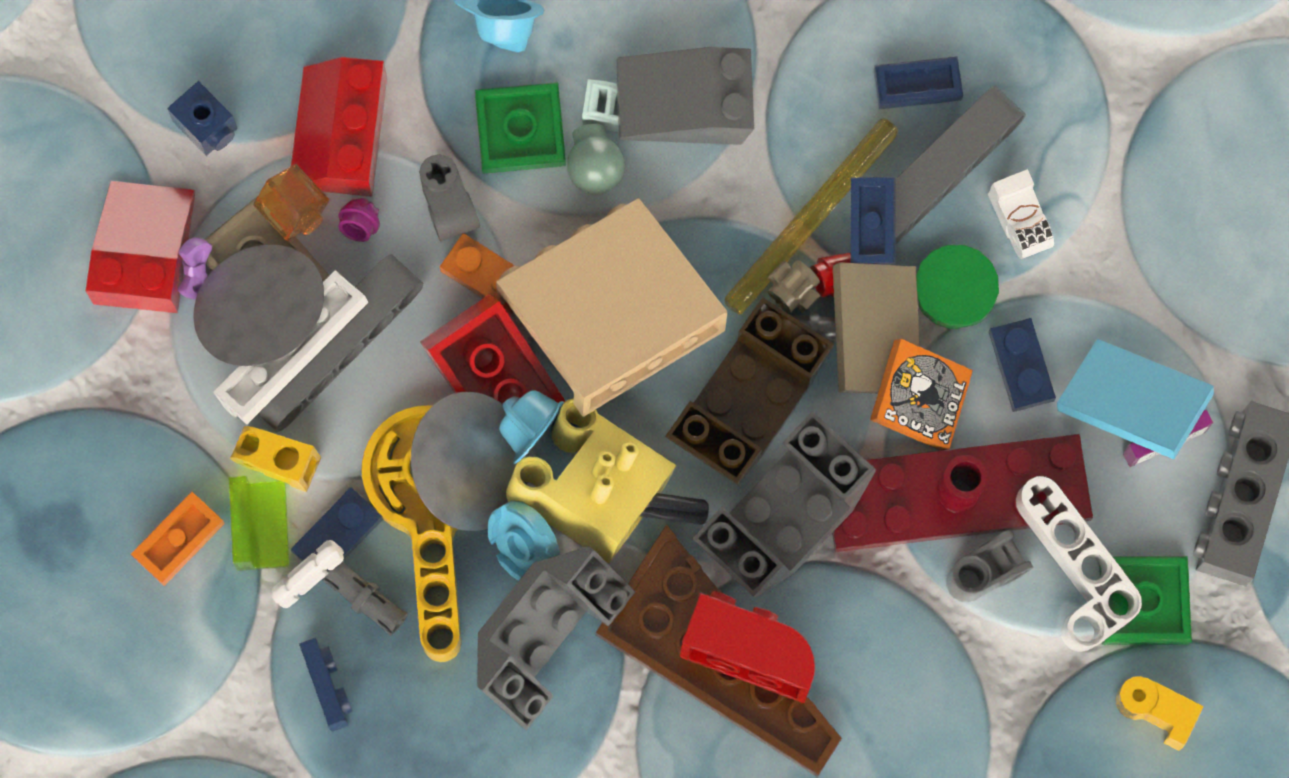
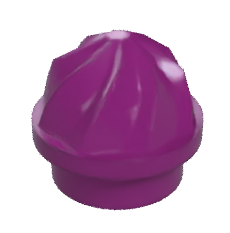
M365 198L350 200L341 208L338 215L340 220L338 228L340 232L353 241H368L371 235L378 232L380 227L378 219L379 209L373 205V202H369Z

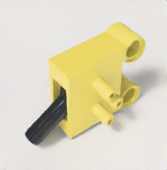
M574 398L563 403L551 435L554 444L559 449L569 453L577 452V454L557 480L553 479V471L545 460L530 456L523 458L517 463L506 489L508 502L519 501L531 506L549 525L582 547L589 546L608 564L643 517L703 525L706 523L709 514V504L704 499L661 494L676 465L599 415L596 409L583 417L573 404ZM570 423L576 424L580 428H576L572 426ZM524 482H530L535 487H530L526 485Z

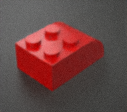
M712 591L711 595L708 596L701 593L682 641L680 657L804 703L815 673L814 655L806 639L794 628L778 622L779 616L769 610L753 607L751 612L735 606L737 600L726 594Z

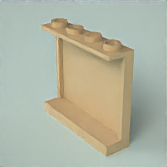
M640 198L627 205L622 203L615 206L602 220L593 225L585 224L579 227L568 240L557 246L549 245L536 255L535 259L521 267L513 266L509 268L496 281L497 299L501 304L508 303L573 390V404L583 417L723 333L726 327L727 310Z

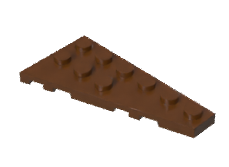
M666 524L628 582V585L635 593L609 626L602 622L596 631V636L818 778L842 738L809 697H806L805 702L801 703L680 657L682 641L700 594L710 596L712 591L723 592L715 586L702 570L701 565L692 554L688 553L676 538L674 532Z

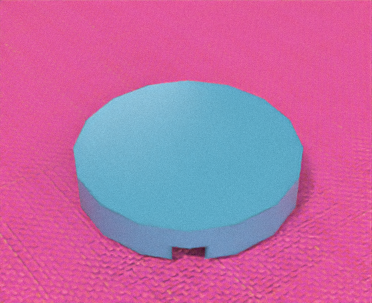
M510 501L491 513L488 520L489 541L491 545L496 542L497 548L500 551L496 557L500 565L515 579L520 580L534 562L560 555L553 531L547 521L531 506L524 502Z

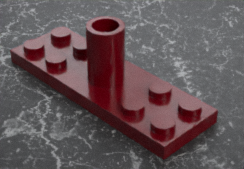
M1080 434L868 459L866 461L876 469V472L852 513L835 529L832 536L835 552L1005 532L1008 530L1030 529V526L1020 515L1016 507V497L1018 491L1030 479L1035 477H1046L1053 480L1084 521H1091L1093 513ZM952 480L965 482L971 491L964 492L958 490L952 484ZM1043 492L1039 494L1033 493L1029 501L1033 506L1037 504L1043 505L1047 497ZM1056 508L1043 519V522L1047 524L1053 517L1060 514L1059 510Z

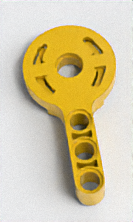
M423 405L407 408L395 413L375 430L364 451L362 480L371 505L382 515L383 520L392 527L405 532L412 539L420 641L424 652L429 658L438 662H446L453 659L459 653L462 644L453 547L454 535L458 529L443 523L430 512L420 498L410 474L413 438L421 419L432 407V405ZM397 437H398L400 440L398 441V443L396 444V446H395V448H394V450H393V453H392V456H391V460H389V456H390L391 450H392L394 444L396 443V441L398 440V439H397ZM379 487L382 488L386 498L390 501V504L394 510L401 512L403 507L405 508L403 513H396L391 509L389 503L382 495ZM430 544H439L446 549V552L440 561L430 563L422 558V552L425 547ZM435 586L444 587L449 591L448 600L439 606L430 605L425 600L426 593ZM438 629H446L453 634L451 644L444 649H435L429 644L430 635Z

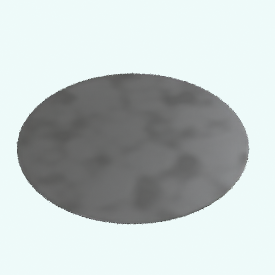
M282 245L255 246L230 256L209 274L197 294L193 321L199 341L215 358L237 366L262 365L286 356L309 336L319 320L324 303V286L321 275L308 257L295 249Z
M461 392L438 401L421 419L411 448V470L420 498L430 512L443 523L465 531L488 529V520L491 513L508 503L506 489L517 463L513 464L514 450L499 430L500 423L506 415L503 405L484 394ZM529 451L523 458L529 457Z

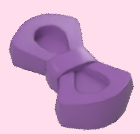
M190 238L179 249V255L183 259L182 265L184 266L185 276L178 288V292L186 298L195 300L202 284L208 277L206 274V261L212 250V245L201 238Z

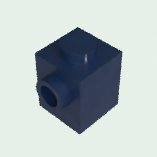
M199 80L167 108L172 122L206 156L214 149L216 151L223 149L234 138V131L237 130L233 115Z

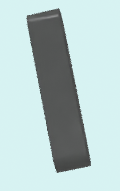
M996 86L991 87L896 178L895 245L999 146L1025 118L1026 114Z
M392 254L382 259L355 286L366 297L368 303L258 415L276 432L285 429L414 300L424 283Z

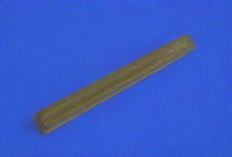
M881 118L725 296L724 303L729 309L738 315L744 313L770 283L767 277L784 261L788 262L850 191L851 178L862 177L896 138L898 129L886 118Z

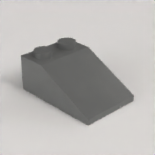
M703 47L617 58L619 140L742 145L755 129L751 49Z

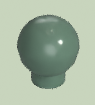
M587 124L578 127L572 133L574 146L568 155L567 172L569 178L578 189L585 193L596 195L607 193L614 189L623 178L625 172L624 156L619 146L607 138L606 129L603 125Z

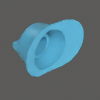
M454 0L455 4L474 15L478 34L483 41L518 53L524 51L527 46V41L533 31L535 18L544 12L542 5L527 0Z
M532 390L521 398L513 396L504 402L503 408L506 415L500 423L499 430L515 452L514 465L539 440L560 412L563 401L557 403L539 391Z

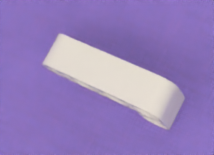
M1046 477L1030 479L1018 491L1016 507L1023 519L1087 601L1086 604L1067 617L1061 628V637L1070 649L1077 652L1087 651L1099 645L1135 618L1142 605L1141 596L1058 485ZM1043 492L1047 497L1043 505L1037 504L1033 506L1029 501L1033 493L1039 494ZM1057 508L1060 514H1057L1045 524L1043 519ZM1064 523L1073 529L1075 533L1073 544L1065 545L1056 539L1054 529L1057 524ZM1091 558L1100 564L1102 574L1098 580H1091L1083 574L1081 569L1083 559ZM1112 593L1121 594L1126 598L1128 611L1125 615H1117L1111 611L1108 599ZM1077 619H1084L1092 624L1094 635L1091 641H1082L1076 637L1073 626Z

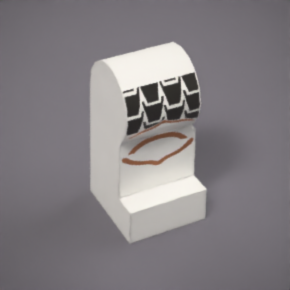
M1028 169L994 182L988 193L1007 239H1010L1020 259L1054 246L1050 225L1042 212L1033 190L1034 183Z

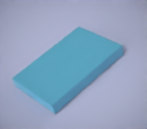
M1097 339L1059 398L1057 409L1066 415L1175 459L1214 395V386Z

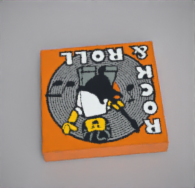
M904 339L894 340L870 420L941 451L949 450L973 370Z

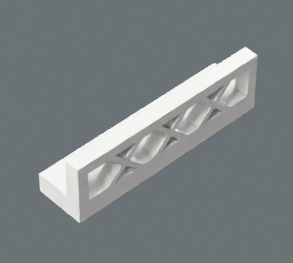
M336 270L323 282L324 303L316 326L296 349L270 363L257 366H239L214 391L223 407L234 418L238 416L243 422L248 424L368 303L366 297Z

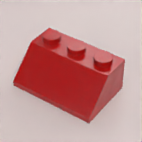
M339 57L303 68L288 182L289 189L373 197L387 84L384 61Z

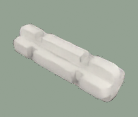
M333 540L324 542L316 549L317 555L315 553L309 555L288 574L289 579L283 578L272 588V598L275 602L279 603L283 608L290 607L299 599L298 594L304 595L328 574L327 569L333 570L343 561L344 551Z

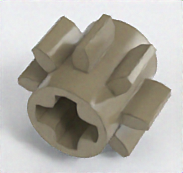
M784 261L767 277L774 284L767 291L768 295L787 313H791L796 307L803 313L820 297L814 290L820 283L818 277L801 261H796L791 267Z

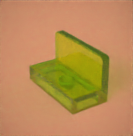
M247 476L229 477L234 566L238 571L288 567L290 560L285 483L282 481L250 483Z

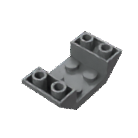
M813 411L783 442L788 449L787 453L730 513L721 507L692 538L754 598H757L790 577L852 513L876 472V469Z
M589 546L534 562L478 632L477 687L522 728L527 730L554 696L534 677L549 661L556 649L575 628L586 612L609 626L618 613L623 610L635 591Z

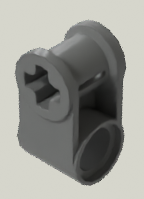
M441 154L431 155L426 158L421 164L419 174L422 190L428 204V211L440 242L480 228L473 202L469 193L465 190L454 161L448 156ZM441 173L446 182L438 184L433 175Z
M1012 530L997 535L955 563L947 576L946 582L947 589L953 598L961 602L974 601L999 586L1002 587L1013 582L1034 568L1030 561L1025 562L1012 539L1015 535ZM970 570L974 572L978 577L979 586L975 588L964 586L959 580V571Z

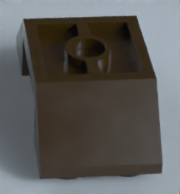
M762 297L739 330L736 343L694 403L689 401L666 434V438L738 485L762 458L807 393L832 351L834 343Z

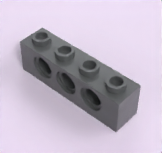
M1250 401L1242 412L1236 411L1233 416L1228 433L1229 436L1235 437L1231 452H1223L1217 469V476L1223 477L1219 493L1212 491L1205 510V516L1211 517L1207 533L1200 531L1193 551V556L1199 558L1196 571L1245 587L1255 577L1289 459V413ZM1246 445H1259L1264 450L1265 460L1255 461L1250 458L1246 451ZM1242 483L1249 486L1253 491V501L1247 502L1239 499L1235 494V484ZM1230 523L1236 525L1242 533V540L1240 542L1228 540L1223 534V524Z

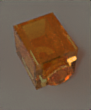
M294 164L266 181L253 206L288 241L300 233L306 236L316 230L323 222L324 218L321 214L330 199L297 164Z

